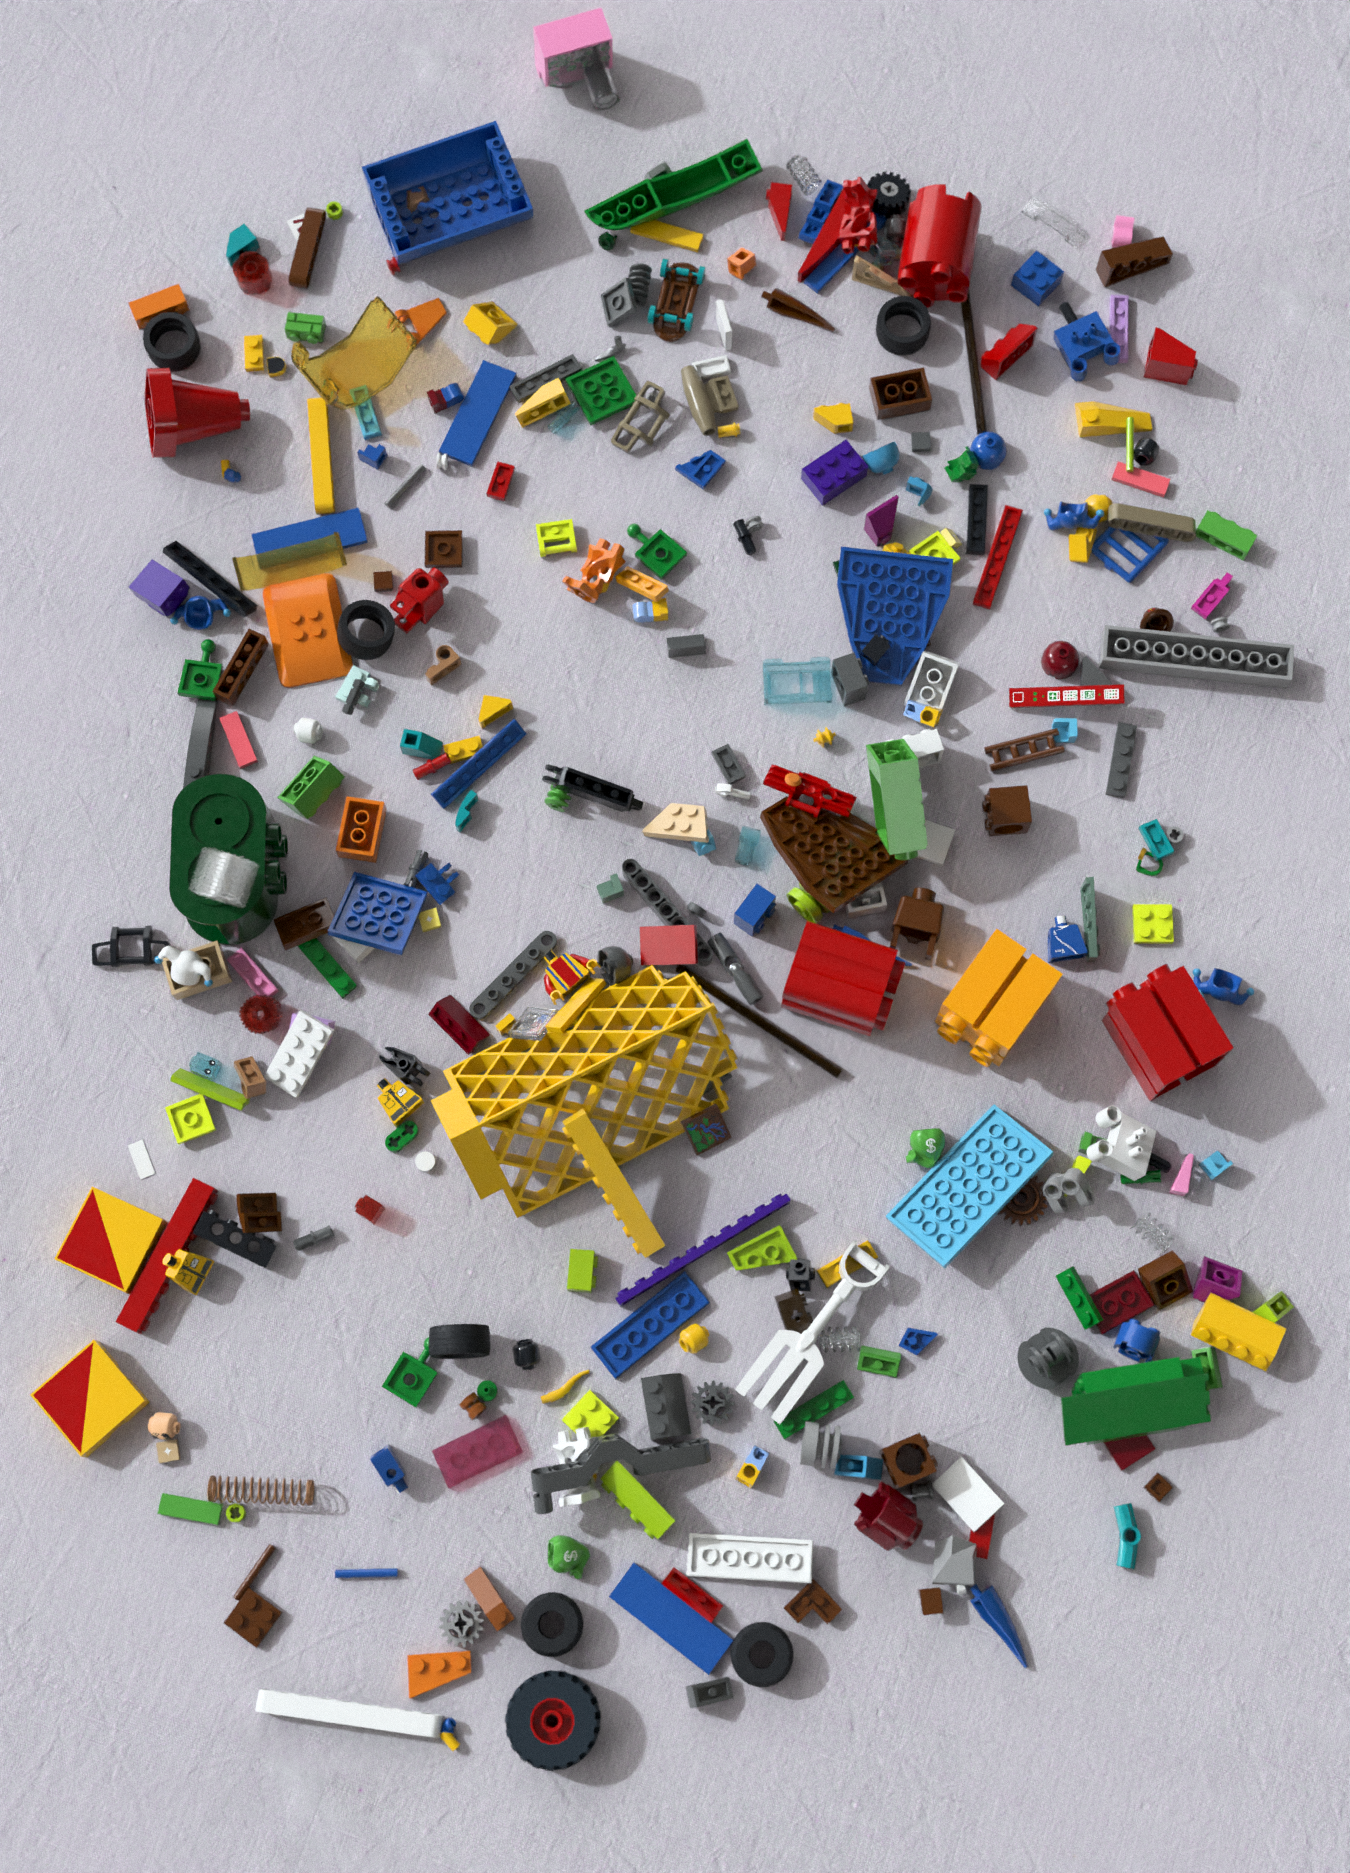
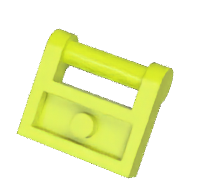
M572 519L535 524L540 557L568 551L572 553L577 552ZM570 540V544L544 546V543Z

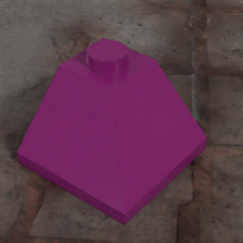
M897 495L866 514L864 531L876 547L881 543L886 544L892 537L899 499Z
M1204 1256L1194 1285L1193 1298L1205 1302L1210 1293L1226 1300L1239 1297L1243 1271Z

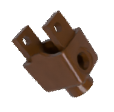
M917 887L914 888L912 897H901L890 930L893 932L890 943L891 948H896L899 934L904 936L907 942L913 944L929 941L925 960H931L935 943L938 942L944 914V906L935 903L936 893L934 891Z

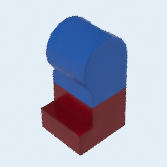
M458 383L449 384L445 388L436 391L433 389L427 391L428 401L434 414L452 407L464 399Z

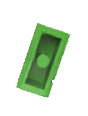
M288 312L285 325L287 339L293 342L305 340L312 344L323 342L326 328L324 316Z

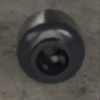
M1150 438L1140 439L1134 448V460L1139 465L1152 464L1159 453L1157 442Z
M523 1339L517 1341V1344L513 1346L515 1365L522 1367L523 1370L535 1368L534 1365L540 1361L538 1344L533 1342V1339Z

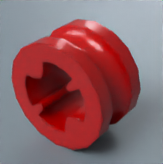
M392 257L390 261L386 260L392 275H395V272H401L395 257Z

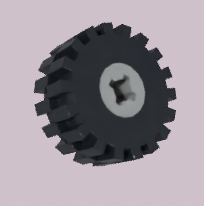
M885 171L882 172V175L877 173L875 177L872 176L867 184L869 189L878 191L874 199L872 213H878L880 218L882 215L885 216V219H889L891 215H902L909 203L911 196L909 183L906 184L905 178L900 179L901 175L897 174V176H894V172L887 174Z

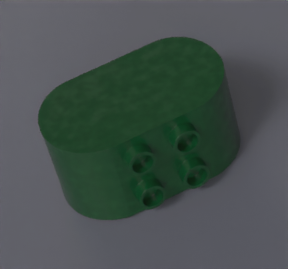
M229 774L204 776L184 787L173 804L169 881L170 897L174 906L186 917L191 928L199 936L210 942L218 941L222 945H236L256 938L267 929L274 919L278 907V895L287 893V875L285 871H281L279 858H287L288 856L287 835H282L280 823L275 822L262 796L252 784L240 777ZM212 849L215 852H229V854L235 855L241 860L250 859L246 860V862L251 861L250 866L254 863L248 874L254 866L255 868L245 882H247L252 874L253 876L243 890H245L249 883L250 885L241 898L246 894L242 902L239 903V906L238 903L235 906V903L234 905H230L228 902L226 904L223 902L219 903V901L210 899L206 895L199 896L201 893L199 891V894H196L197 889L193 892L197 884L195 887L193 885L204 872V869L196 880L195 878L207 861L205 859L209 853L211 854ZM207 853V855L205 856V858H204V859L202 860V862L199 864V862L201 861V859L203 858V856Z

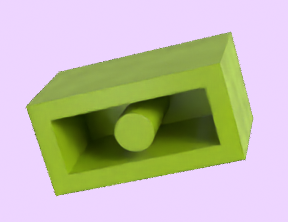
M570 1249L567 1291L592 1293V1288H596L597 1276H593L594 1268H598V1256H595L594 1250Z

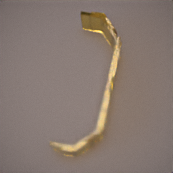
M334 532V534L320 539L272 551L232 558L241 592L261 589L348 566L339 532Z

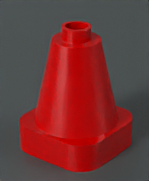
M170 368L146 369L144 400L152 458L175 457L176 446L238 430L241 428V421H250L249 400L240 399L238 392L173 380Z

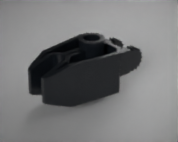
M385 1047V1050L393 1055V1058L386 1059L381 1055L379 1056L383 1064L405 1085L413 1082L421 1087L424 1083L419 1078H416L418 1073L420 1072L427 1077L431 1074L422 1067V1062L415 1055L395 1047Z

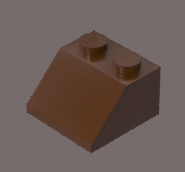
M1173 1250L1138 1268L1142 1284L1158 1310L1193 1292L1185 1263Z

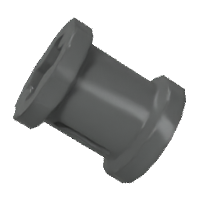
M931 1480L921 1484L910 1483L913 1501L921 1498L934 1499Z

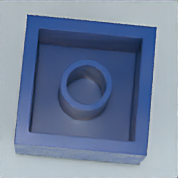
M1036 250L1013 274L1011 286L1039 307L1061 284L1064 271Z
M757 883L734 913V925L752 937L755 933L759 934L765 925V919L767 917L770 919L776 911V896Z

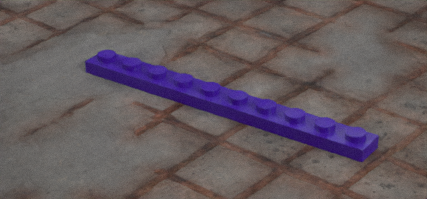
M780 1193L771 1199L772 1203L767 1206L764 1204L754 1209V1214L749 1217L745 1214L732 1227L731 1225L725 1226L720 1230L721 1234L718 1236H709L703 1240L704 1244L697 1248L695 1245L686 1251L687 1255L682 1258L677 1256L669 1261V1266L664 1269L661 1266L652 1271L653 1275L647 1279L645 1277L640 1278L634 1283L636 1286L628 1289L626 1287L617 1293L618 1297L615 1298L620 1307L790 1204L791 1199L786 1193L782 1196Z

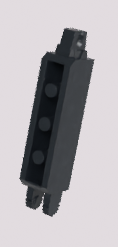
M546 764L545 770L555 773L556 777L543 776L542 781L553 785V788L620 812H630L631 809L639 811L642 809L644 802L635 799L634 791L569 767L559 768Z

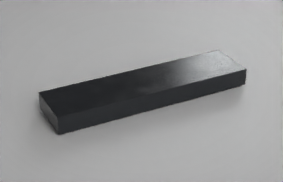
M969 484L966 554L985 555L988 485Z

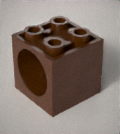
M1028 785L989 788L987 795L984 796V801H982L983 812H986L987 819L984 820L985 830L989 832V837L1027 834L1032 823Z
M920 1432L879 1451L895 1489L937 1472L935 1467L938 1466L934 1455L930 1456L927 1450L930 1447L925 1435L921 1436ZM910 1445L911 1448L921 1452L923 1461L919 1468L921 1471L917 1475H909L908 1472L900 1471L897 1467L895 1459L898 1458V1449L900 1447Z

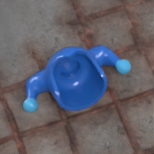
M1060 501L1056 518H1052V511L1049 508L1044 510V515L1046 516L1047 525L1052 531L1062 527L1068 529L1079 527L1094 529L1097 527L1100 518L1104 516V511L1097 510L1096 516L1090 518L1087 515L1088 502L1084 504H1070Z
M194 596L188 599L186 604L179 606L175 610L170 622L176 625L178 624V619L184 616L185 623L190 628L203 630L211 626L214 612L221 610L225 617H229L231 611L220 598L209 600L203 596Z
M1195 968L1192 972L1194 975L1193 982L1198 990L1200 989L1202 994H1210L1216 1000L1242 1005L1249 996L1254 994L1252 988H1248L1246 993L1242 995L1239 994L1238 991L1242 978L1228 971L1214 968L1209 980L1205 982L1200 980V969Z

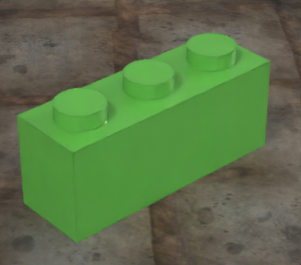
M1209 510L1205 513L1196 530V537L1243 561L1257 537L1250 529H1244L1234 521L1227 520L1218 513Z

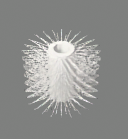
M212 849L211 854L209 853L205 859L207 861L195 878L196 880L204 869V872L193 885L195 887L197 884L193 892L197 889L196 894H199V891L201 893L199 896L206 895L210 899L219 901V903L223 902L226 904L228 902L230 905L235 903V906L238 903L239 906V903L246 896L245 894L241 898L250 885L249 883L245 890H243L253 876L252 874L247 882H245L255 868L254 866L248 874L254 863L250 866L251 861L246 862V860L250 859L241 860L239 857L229 854V852H215ZM207 853L203 856V858L201 859V861L199 862V864H200V863L202 862V860L205 858V856L207 855Z

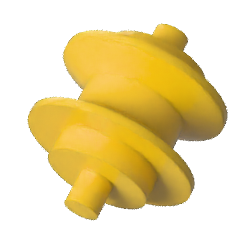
M825 727L824 732H820L818 729L817 734H815L816 738L813 741L817 742L818 745L821 744L823 748L824 743L828 742L832 745L833 737L836 734L828 730L827 727Z

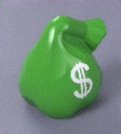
M940 1128L913 1130L910 1136L912 1150H909L906 1162L916 1163L927 1169L934 1167L945 1147L944 1132Z
M557 1535L548 1541V1566L557 1573L569 1572L575 1579H582L583 1568L590 1558L589 1549L581 1542L566 1535Z

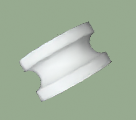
M437 453V470H440V468L447 470V453H444V455Z

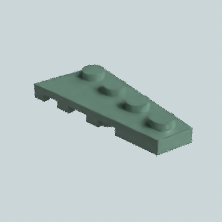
M1086 877L1080 887L1085 946L1088 952L1086 959L1087 962H1095L1098 956H1100V945L1097 944L1098 926H1096L1097 910L1095 907L1094 877Z

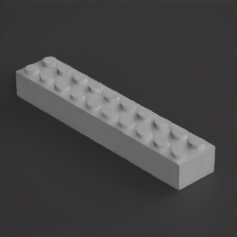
M1105 625L1101 634L1099 668L1288 688L1293 678L1294 645Z

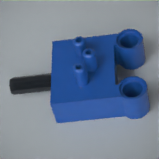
M1063 302L1059 309L1068 324L1054 331L1053 340L1070 369L1071 378L1075 381L1085 379L1087 375L1086 361L1104 353L1103 360L1107 365H1116L1120 359V346L1113 341L1098 312L1095 311L1078 319L1070 304ZM1076 368H1081V369H1083V370H1081V371H1076L1075 369H1076Z

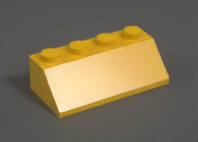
M1210 1293L1193 1322L1191 1336L1259 1369L1267 1371L1278 1351L1286 1328Z

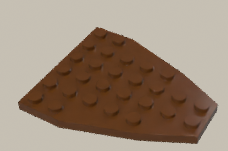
M787 796L761 812L760 819L774 847L806 892L833 914L908 864L909 860L895 859V854L889 855L877 834L821 809L818 818H815L813 814L792 806L787 807L785 806Z

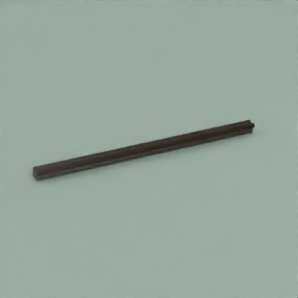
M968 292L967 300L961 303L977 424L976 430L979 435L987 431V426H985L983 393H981L982 387H980L982 385H980L981 377L977 358V346L975 344V330H973V314H971L972 308H970L972 307L970 306L971 300H969L971 298H969L970 292Z
M684 964L678 965L675 970L678 974L686 971L690 977L693 976L702 990L704 989V991L708 992V994L710 993L714 998L716 997L720 1002H724L726 1006H730L732 1010H736L738 1014H742L744 1018L746 1017V1019L750 1020V1022L752 1021L756 1026L758 1025L762 1030L764 1029L768 1034L770 1033L776 1039L783 1041L782 1043L787 1044L793 1050L795 1049V1051L799 1052V1054L801 1053L805 1058L807 1057L809 1061H813L815 1065L817 1064L827 1073L829 1072V1074L834 1075L835 1078L839 1077L842 1068H837L838 1065L831 1064L832 1062L829 1063L828 1059H823L824 1056L817 1055V1052L815 1053L813 1049L807 1048V1045L801 1044V1041H797V1038L794 1040L795 1037H790L791 1034H786L783 1029L776 1028L775 1024L768 1023V1020H764L765 1017L758 1016V1013L756 1014V1012H752V1009L746 1008V1005H742V1002L740 1004V1001H736V998L734 1000V997H730V994L728 996V993L726 994L724 990L718 989V986L711 985L712 982L705 981L706 978L699 977L700 974L693 973L694 970L687 969L688 966L686 967Z

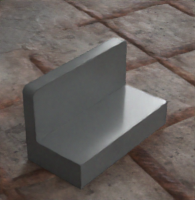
M704 634L667 638L668 657L706 654Z

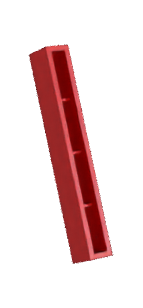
M193 1177L116 1319V1323L138 1334L147 1330L152 1313H156L160 1306L159 1300L161 1296L165 1295L170 1287V1284H168L170 1278L166 1276L168 1266L163 1264V1258L168 1253L175 1256L179 1249L189 1252L188 1246L191 1240L194 1241L197 1235L193 1234V1231L203 1212H207L210 1205H213L218 1198V1190Z

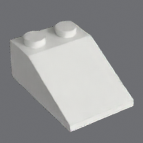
M924 650L903 705L906 706L908 700H913L934 708L943 709L960 663Z

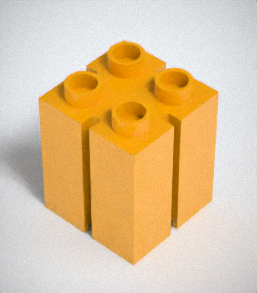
M998 929L994 931L944 1000L935 1020V1023L940 1025L937 1033L942 1038L952 1044H957L959 1039L963 1042H969L970 1047L973 1048L969 1055L985 1067H989L992 1062L997 1066L1001 1065L1063 975L1033 953L1029 959H1026L1023 954L1027 949Z

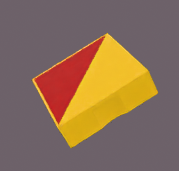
M91 1187L54 1259L130 1295L145 1267L147 1258L155 1249L168 1222L95 1187Z
M97 1340L91 1341L30 1394L77 1453L85 1458L106 1442L117 1428L131 1420L150 1403L135 1383L125 1376L115 1359Z

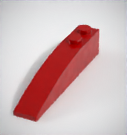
M844 188L799 269L797 282L801 283L841 243L838 236L844 214L851 216L852 212L851 205L844 199Z

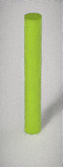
M1128 417L1126 418V472H1133L1134 418Z

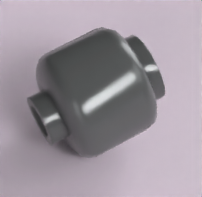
M891 215L885 221L884 236L891 243H900L904 239L907 220L902 215Z

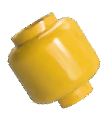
M696 1323L681 1331L679 1344L685 1352L695 1354L708 1345L709 1332L704 1326L701 1327Z

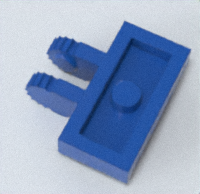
M430 863L415 875L439 905L455 893L449 884L459 876L458 872L450 875L447 880L442 876L452 866L450 863H447L439 871Z

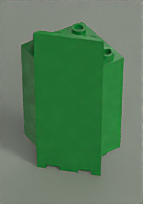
M1175 1357L1081 1373L1074 1383V1387L1071 1388L1072 1396L1061 1398L1065 1446L1080 1443L1091 1445L1181 1430L1188 1425L1211 1422V1415L1208 1409V1405H1210V1392L1206 1381L1209 1380V1373L1204 1374L1200 1357L1184 1360Z

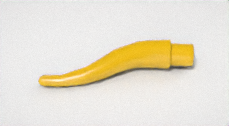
M590 1370L576 1374L560 1389L541 1396L542 1403L554 1402L563 1398L571 1390L575 1382L582 1376L589 1374Z

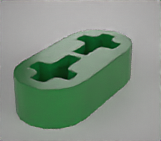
M413 1121L402 1123L385 1139L386 1148L393 1153L401 1151L418 1136L419 1128ZM407 1126H409L410 1128L414 1127L412 1129L414 1132L413 1134L407 1133L404 1137L402 1136L404 1133H406L405 1128ZM401 1137V1139L397 1142L398 1147H390L391 1139H394L396 1141L398 1138Z

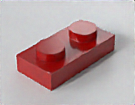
M497 461L486 493L487 497L505 501L515 472V466Z

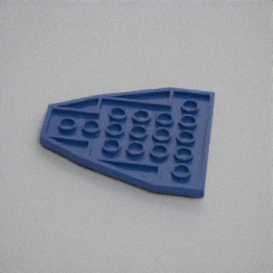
M841 547L837 589L851 649L855 653L856 658H860L863 667L861 669L862 673L867 675L869 682L899 686L903 684L925 650L949 598L953 559ZM875 634L878 636L883 635L889 641L890 648L874 666L860 653Z

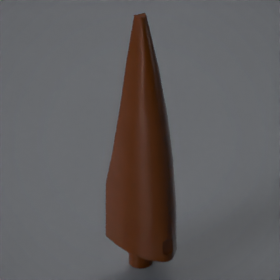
M775 288L771 294L763 291L761 297L768 300L766 308L783 316L804 321L827 330H835L827 320L790 294L778 288Z

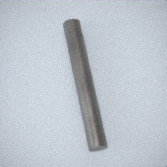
M420 464L384 504L390 508L426 468Z

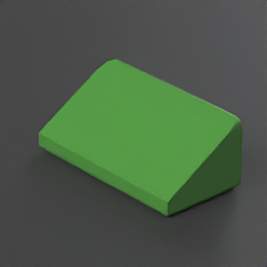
M862 1345L857 1370L897 1378L901 1353Z
M1215 1347L1191 1350L1192 1358L1200 1357L1204 1374L1209 1373V1380L1206 1381L1207 1388L1209 1390L1223 1388Z

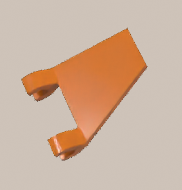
M439 298L407 310L400 309L395 311L397 324H402L409 318L417 332L407 334L409 347H414L422 341L446 315V310Z

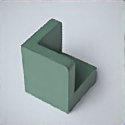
M617 873L610 875L609 881L596 886L603 904L624 896V890Z

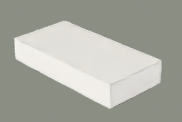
M727 355L692 363L702 380L731 374Z

